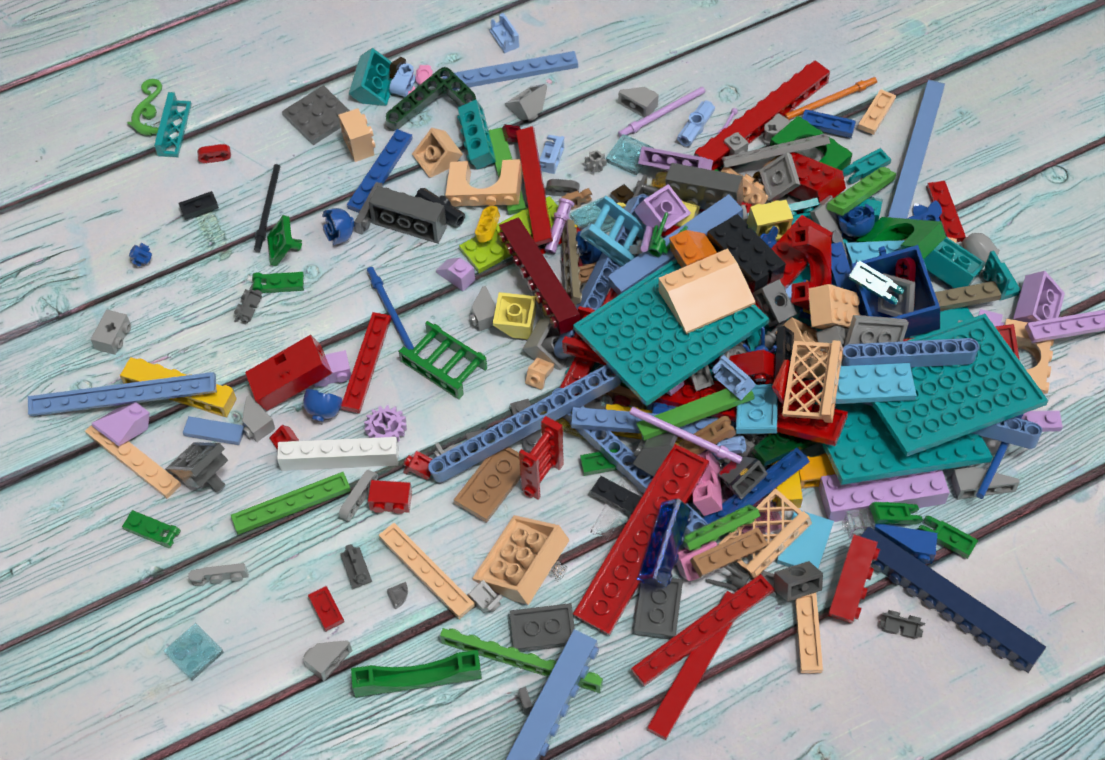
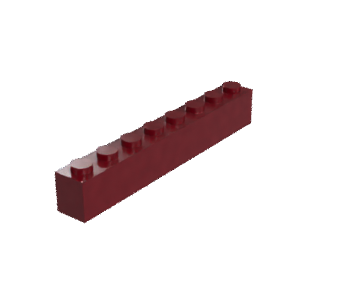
M518 217L500 224L498 236L501 243H505L507 253L509 255L512 254L513 262L516 267L519 266L523 279H527L529 289L531 291L534 290L537 302L542 303L545 315L550 316L552 327L554 329L557 328L560 334L573 330V325L581 320L580 313L521 219Z

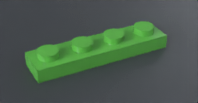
M750 504L679 538L680 543L689 551L701 548L702 544L715 541L725 533L734 532L737 530V527L743 524L754 522V519L760 517L759 510Z

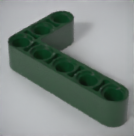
M442 67L386 113V126L392 131L400 129L443 92L459 107L467 104L465 100H476V95L451 69ZM429 87H435L436 89L430 90V89H428V88H429ZM454 88H459L460 90H459V91H454L453 89H454ZM417 97L423 98L422 100H416ZM410 108L409 111H404L403 109ZM396 118L397 121L392 122L390 119Z

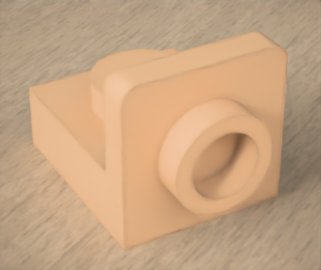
M536 358L528 367L525 383L542 390L546 378L554 369V364Z

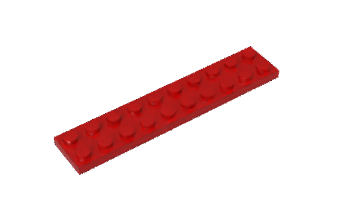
M689 378L684 380L685 385L672 396L665 393L653 402L679 407L727 388L719 381L713 380L714 385L695 391ZM778 398L777 432L836 446L847 420L848 412L834 409L833 423L824 422L823 419L785 417L782 415L783 405ZM814 404L811 412L819 413L820 406ZM737 406L711 416L717 418L728 416L730 421L736 422Z
M674 444L574 611V617L609 636L611 635L709 466V460Z

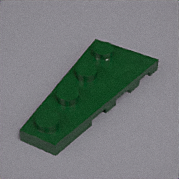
M777 432L764 438L753 448L751 453L764 467L784 458L795 448L802 450L818 442Z

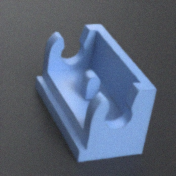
M499 14V22L497 23L492 18L490 22L491 29L489 30L502 51L507 53L519 48V34L505 14Z
M548 135L547 139L554 142H545L540 157L541 171L555 174L565 148L564 136Z
M723 355L722 359L712 369L714 374L717 372L714 377L742 400L756 384L746 373Z

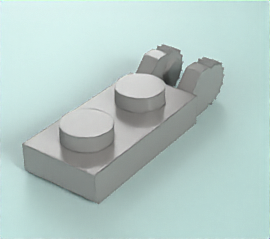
M244 563L193 569L188 573V579L195 586H204L207 582L221 583L223 580L229 579L240 581L243 578L249 577V571Z

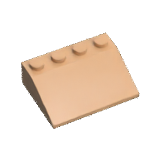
M728 249L659 278V293L686 334L755 304L753 295L739 265Z
M514 515L472 579L477 583L484 580L493 591L512 601L529 605L568 544L569 538L559 525Z

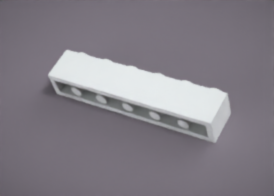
M396 437L278 442L277 460L281 471L398 466L399 448Z

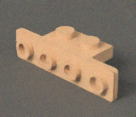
M723 167L721 171L725 173L741 175L735 172L730 167ZM745 174L743 176V201L752 204V206L765 204L768 195L764 185L757 181L754 182L755 178Z

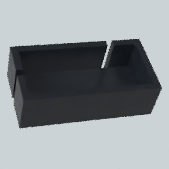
M738 214L707 232V238L717 253L725 249L730 251L738 263L752 295L753 292L767 286V283L771 284L783 278L786 263L751 227L748 229V224Z

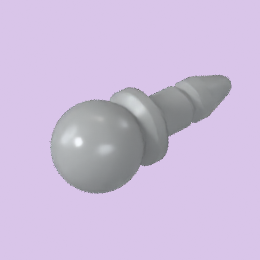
M787 320L778 323L772 332L767 331L765 347L768 350L772 349L775 344L777 327L782 326Z

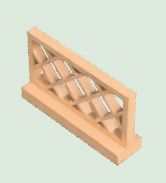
M833 340L832 343L794 341L783 416L823 419L824 422L833 423L843 355L841 341ZM798 347L807 348L810 351L802 358L797 354ZM820 349H829L828 355L822 359L816 354ZM813 355L818 362L809 368L804 361ZM803 364L807 370L800 376H797L794 372L795 368ZM822 365L826 370L818 378L813 371ZM811 374L816 380L806 386L802 379ZM799 382L804 389L795 395L792 391V386ZM819 383L823 390L815 396L810 389ZM808 392L812 399L803 404L799 397ZM795 400L801 405L796 411H788L789 405ZM815 402L820 406L819 413L810 412L807 408Z
M776 488L756 507L759 512H767V521H756L754 519V522L750 524H743L737 527L736 531L729 533L718 544L720 545L737 537L738 533L739 536L742 535V529L745 526H753V529H755L756 526L767 525V534L763 536L767 539L768 546L753 553V559L747 565L742 559L736 561L753 579L760 575L812 524L810 516L797 508ZM777 496L782 501V507H770V502ZM782 511V520L770 521V512ZM785 511H794L797 516L793 520H785ZM770 525H782V531L779 534H770Z

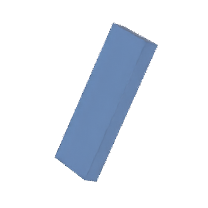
M188 416L183 435L240 445L245 427L244 425Z

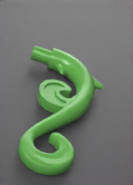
M154 78L147 79L142 83L141 90L149 96L136 106L131 116V122H127L138 133L147 136L157 134L159 127H152L147 125V123L142 124L140 122L141 114L145 119H151L157 113L155 106L149 103L161 92L162 84L158 79ZM150 87H157L152 94L151 91L148 90Z

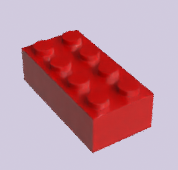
M790 153L800 186L787 194L803 201L818 198L820 203L829 195L835 198L846 189L843 171L799 153Z

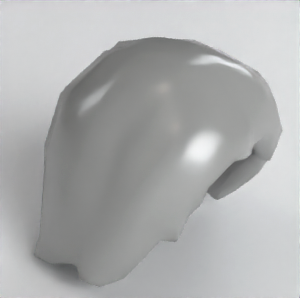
M972 233L962 242L964 249L985 263L990 251L994 250L997 256L1000 252L991 239L983 233Z

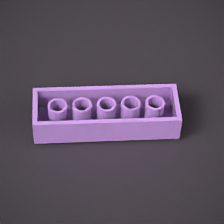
M942 470L844 485L840 484L837 475L834 474L822 476L818 487L827 519L834 522L872 516L869 507L872 502L917 504L919 508L945 504L950 493Z

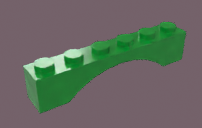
M478 650L458 652L438 661L415 666L383 667L369 665L351 668L352 688L356 698L482 679Z

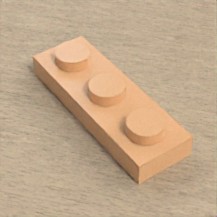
M880 89L861 119L858 129L874 135L893 105L896 95Z

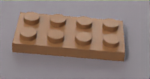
M506 447L486 458L455 497L454 504L487 523L521 479L519 453L510 447Z

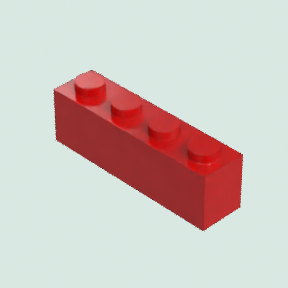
M853 534L828 616L851 624L854 619H859L862 608L858 607L860 599H865L868 590L864 585L866 579L871 580L874 568L870 566L872 560H877L880 549L876 548L878 542Z

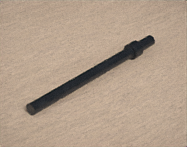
M274 164L259 229L255 233L254 251L256 252L261 251L263 241L266 239L267 222L281 167L279 164Z

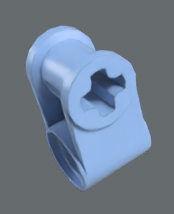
M406 63L399 67L390 83V93L406 97L408 91H411L416 81L413 74L414 68L411 64Z

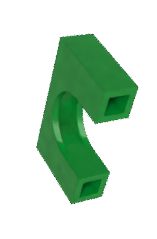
M797 116L771 138L770 146L824 133L811 125L807 120ZM830 137V144L815 147L824 155L819 161L841 171L851 164L853 153Z
M881 217L874 224L873 229L865 236L860 237L857 242L899 241L906 239L901 244V248L906 249L918 245L924 260L946 238L941 221Z

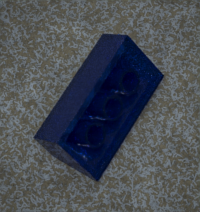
M680 499L661 502L637 580L657 588H666L672 580L671 572L673 566L678 561L679 555L677 553L679 547L684 542L685 527L688 526L691 519L689 515L691 509Z

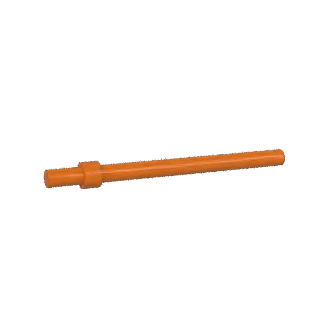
M873 77L865 81H858L849 88L786 113L784 116L790 120L804 114L805 109L814 110L854 92L864 91L866 87L876 84L877 79Z

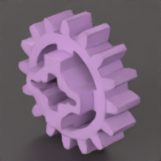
M386 405L385 409L379 406L378 411L372 409V415H367V421H364L366 435L369 438L396 437L399 442V435L405 436L404 430H407L406 417L403 416L402 411L397 412L395 406L391 410L389 405Z

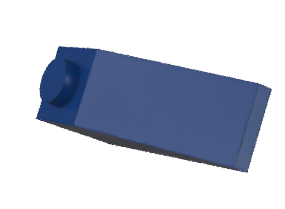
M875 524V531L924 564L933 563L936 555L937 533L886 524Z

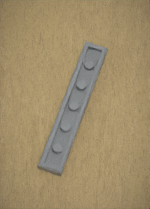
M820 134L722 157L721 159L723 166L726 168L782 155L786 152L791 153L830 144V140L826 134Z

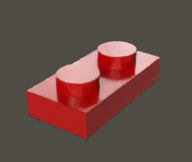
M327 586L308 594L325 631L345 622Z

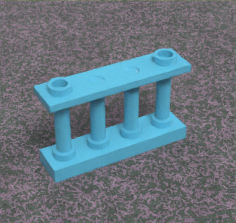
M604 196L595 204L601 209V212L594 225L591 223L581 231L580 236L620 266H624L636 257L630 253L629 246H632L636 236L643 240L646 225L615 203L613 199ZM607 214L616 220L609 235L600 229ZM622 225L630 231L623 246L615 241Z

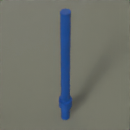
M373 267L367 268L371 284L377 290L389 315H391V319L405 347L409 350L413 349L414 346L383 287L384 283L381 277L377 275Z
M1023 414L1016 416V418L1022 419ZM1001 441L976 493L979 499L984 498L1009 443Z

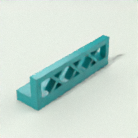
M168 92L154 144L159 157H179L192 106L191 101L177 100L175 92ZM178 106L186 107L180 113L177 111ZM180 118L182 122L175 125L174 121ZM177 131L179 136L172 139L170 135ZM172 145L176 147L175 151H166Z

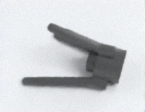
M731 563L724 568L732 573L729 578L732 584L711 579L706 580L707 583L730 588L736 592L738 588L740 589L747 584L750 576Z

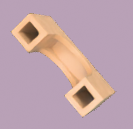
M520 159L502 160L499 180L494 185L483 189L474 188L469 185L471 170L468 161L450 162L445 196L454 207L517 205L520 200L523 175Z
M1006 319L1004 325L1014 324L1018 348L1030 352L1037 362L1035 367L1026 369L1043 394H1047L1050 383L1046 381L1051 373V366H1048V363L1051 362L1053 356L1050 346H1053L1054 339L1032 343L1025 329V325L1028 322Z

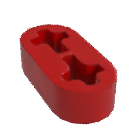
M226 144L201 147L197 150L198 160L201 163L226 161L231 157V148Z

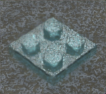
M622 134L607 155L606 160L607 163L637 176L644 166L638 164L642 146L654 147Z
M601 198L570 213V218L574 220V223L581 231L583 230L582 228L587 227L591 223L594 225L601 212V209L595 204ZM607 214L600 229L604 233L610 232L616 220Z
M195 623L164 650V653L193 681L219 658L224 651Z

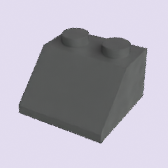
M666 432L645 441L642 438L633 454L636 457L633 464L654 476L672 450L678 436Z

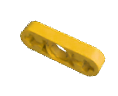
M489 206L482 211L475 230L478 242H487L493 238L500 218L497 206Z

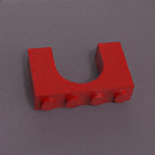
M808 225L792 228V247L802 252L808 259L811 279L810 282L791 284V303L810 311L809 288L827 284L831 285V237Z

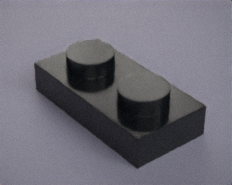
M212 191L178 203L185 220L219 208Z

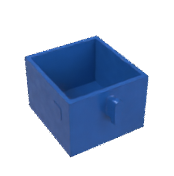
M918 245L886 254L885 246L878 248L879 256L861 261L881 274L891 276L896 275V263L901 258L910 257L916 264L914 311L899 316L878 312V296L855 283L865 316L906 319L909 323L904 339L940 329V306ZM857 262L851 264L852 270L856 266Z

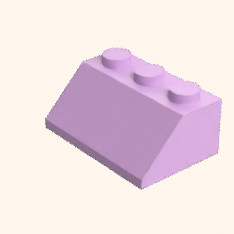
M1046 271L1025 275L1014 320L1029 323L1059 318L1065 293Z

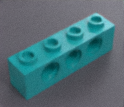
M477 100L458 107L459 115L457 117L462 125L460 130L465 138L464 146L468 151L467 159L469 163L473 164L478 170L496 162L482 106Z

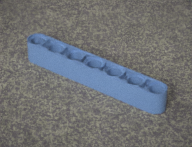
M971 338L849 344L843 348L841 366L910 363V367L972 364L975 361L979 344Z

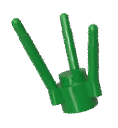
M665 212L659 229L658 225H655L648 247V252L656 257H661L662 253L667 255L670 249V242L666 246V241L660 237L668 217V212ZM684 226L680 232L687 230L688 227Z

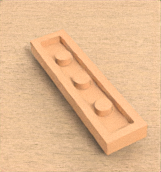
M813 593L795 599L801 673L823 672L817 595Z

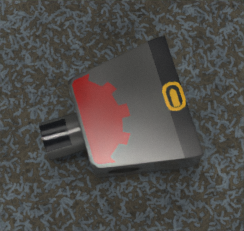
M742 456L740 464L733 461L722 463L718 473L725 486L741 500L768 474L758 459Z

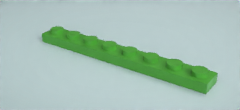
M443 628L440 634L441 644L463 651L478 650L479 656L546 677L550 676L557 661L551 659L548 661L540 659L539 656L533 653H521L514 647H502L494 641L486 642L480 640L475 635L467 636L452 628L449 630ZM588 672L585 679H580L578 686L600 693L603 687V678L596 673Z

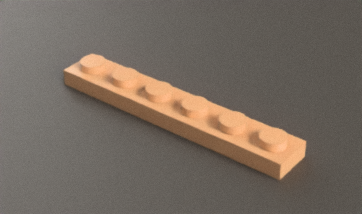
M93 426L85 430L91 439L166 499L181 486L180 481L129 441L117 446Z
M395 523L379 534L381 541L458 619H461L475 607L474 602Z

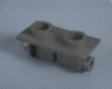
M253 284L249 290L245 289L241 297L244 301L242 305L238 303L234 314L237 315L234 322H236L237 318H240L241 322L245 324L251 321L255 309L249 306L257 308L262 299L261 291L252 290Z
M352 544L345 546V551L340 554L352 588L354 589L372 582L360 547H353Z
M888 610V613H882V615L886 616V620L881 619L880 627L884 628V631L899 633L900 626H903L902 635L916 639L917 637L922 638L923 629H920V625H925L926 623L921 622L920 617L909 615L907 619L900 617V612Z

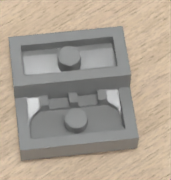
M829 195L819 203L817 208L810 212L813 221L831 232L836 230L842 234L843 232L840 229L837 218L839 214L827 210L828 202L833 199L832 195Z

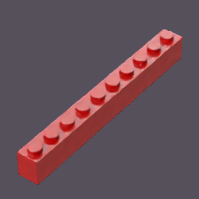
M816 60L807 64L803 70L795 73L790 80L783 82L777 90L770 92L765 99L760 100L752 109H748L743 116L735 119L730 126L723 128L717 136L710 138L704 146L697 148L694 156L713 160L711 170L718 169L723 165L721 158L730 154V148L724 143V139L738 132L750 144L765 132V124L772 120L776 114L784 116V114L793 111L829 82L830 70Z

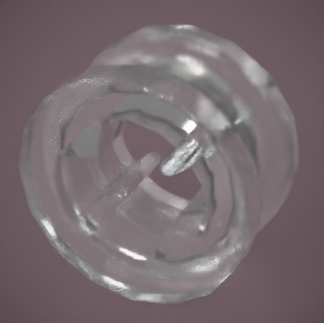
M557 561L550 569L548 576L551 578L555 577L557 582L560 581L567 571V566H562L561 562Z

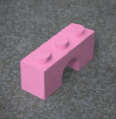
M709 450L699 454V456L709 460V466L700 479L699 485L693 491V503L704 516L722 510L721 478L718 475L720 463Z

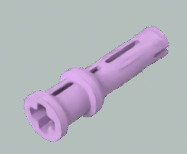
M560 198L558 201L559 206L557 212L553 215L555 220L551 229L553 241L546 244L544 249L546 252L556 253L567 219H570V210L574 207V203L568 199Z

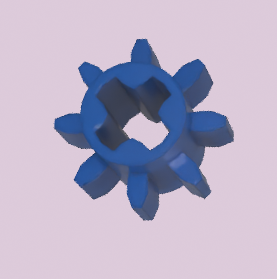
M140 243L139 246L134 245L131 248L129 257L132 258L133 264L139 267L142 263L148 264L152 253L149 252V246Z

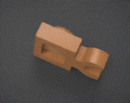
M586 188L581 193L575 191L567 193L561 198L572 201L574 207L571 210L581 207L583 202L588 203L592 201L590 196L592 192L589 188Z

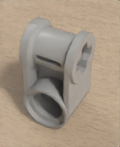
M776 114L764 126L763 143L770 146L771 138L791 121L781 114Z

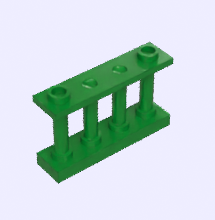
M426 321L427 334L413 349L409 350L403 346L398 351L400 362L452 396L460 399L464 395L462 383L477 367L486 371L487 359L481 352L474 351L444 332L437 324ZM433 338L441 342L439 347L427 359H422L418 356ZM447 348L455 351L456 354L442 369L432 365ZM462 357L469 360L471 363L457 378L453 379L447 375Z

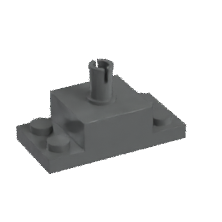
M193 442L165 469L169 474L177 475L187 487L200 488L207 481L214 491L218 492L225 486V483L215 473L228 459L223 455L222 451L225 448L220 443Z

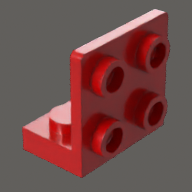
M788 359L784 360L772 385L773 391L783 406L791 363ZM806 380L803 382L806 386H808L815 380ZM799 382L792 386V391L795 395L804 389ZM818 383L810 391L816 396L819 394L822 386ZM808 392L799 397L803 404L812 399ZM795 400L789 405L788 411H796L801 405ZM814 403L807 408L810 412Z

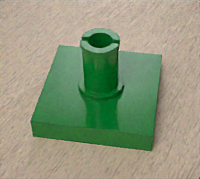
M282 215L267 235L270 265L277 266L290 249L300 251L302 247L301 239L292 238L290 217Z

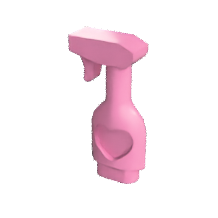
M419 65L415 77L419 85L432 75L433 70H431V66ZM417 97V98H416V100H422V99H423L422 97Z

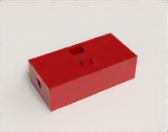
M311 334L245 372L255 401L266 411L333 374L321 344Z

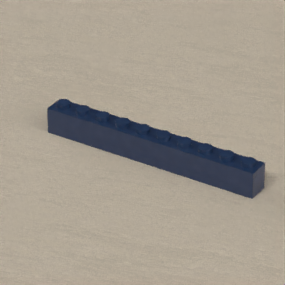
M871 527L864 531L860 537L878 542L876 548L880 549L877 560H872L871 566L875 571L882 572L894 584L902 586L910 595L924 601L926 606L937 610L945 619L959 625L961 630L975 636L981 644L988 645L1000 657L1007 658L1013 662L1019 670L1026 671L1027 673L1031 671L1046 649L1045 645Z

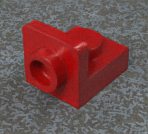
M416 450L411 456L408 455L403 463L405 466L403 473L407 474L411 471L428 480L431 476L428 466L433 459Z

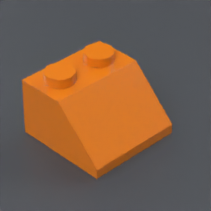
M685 230L669 237L671 252L681 268L717 253L705 233Z

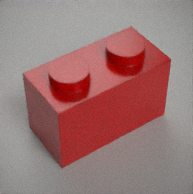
M371 480L368 497L370 511L377 513L386 511L396 514L410 513L412 498L411 482Z

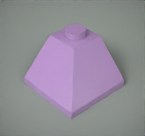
M669 184L644 199L634 209L645 225L653 228L655 225H658V229L665 212H668L663 231L668 230L691 214Z
M135 402L115 409L92 422L91 426L117 446H120L148 430L150 412Z

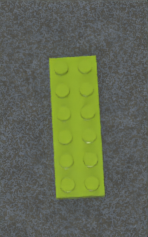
M548 196L546 200L552 229L555 220L553 215L557 212L558 205ZM529 208L497 224L491 240L478 242L475 236L459 245V250L479 274L512 256V254L509 255L507 253L505 243H501L499 239L500 224L519 217L533 238Z

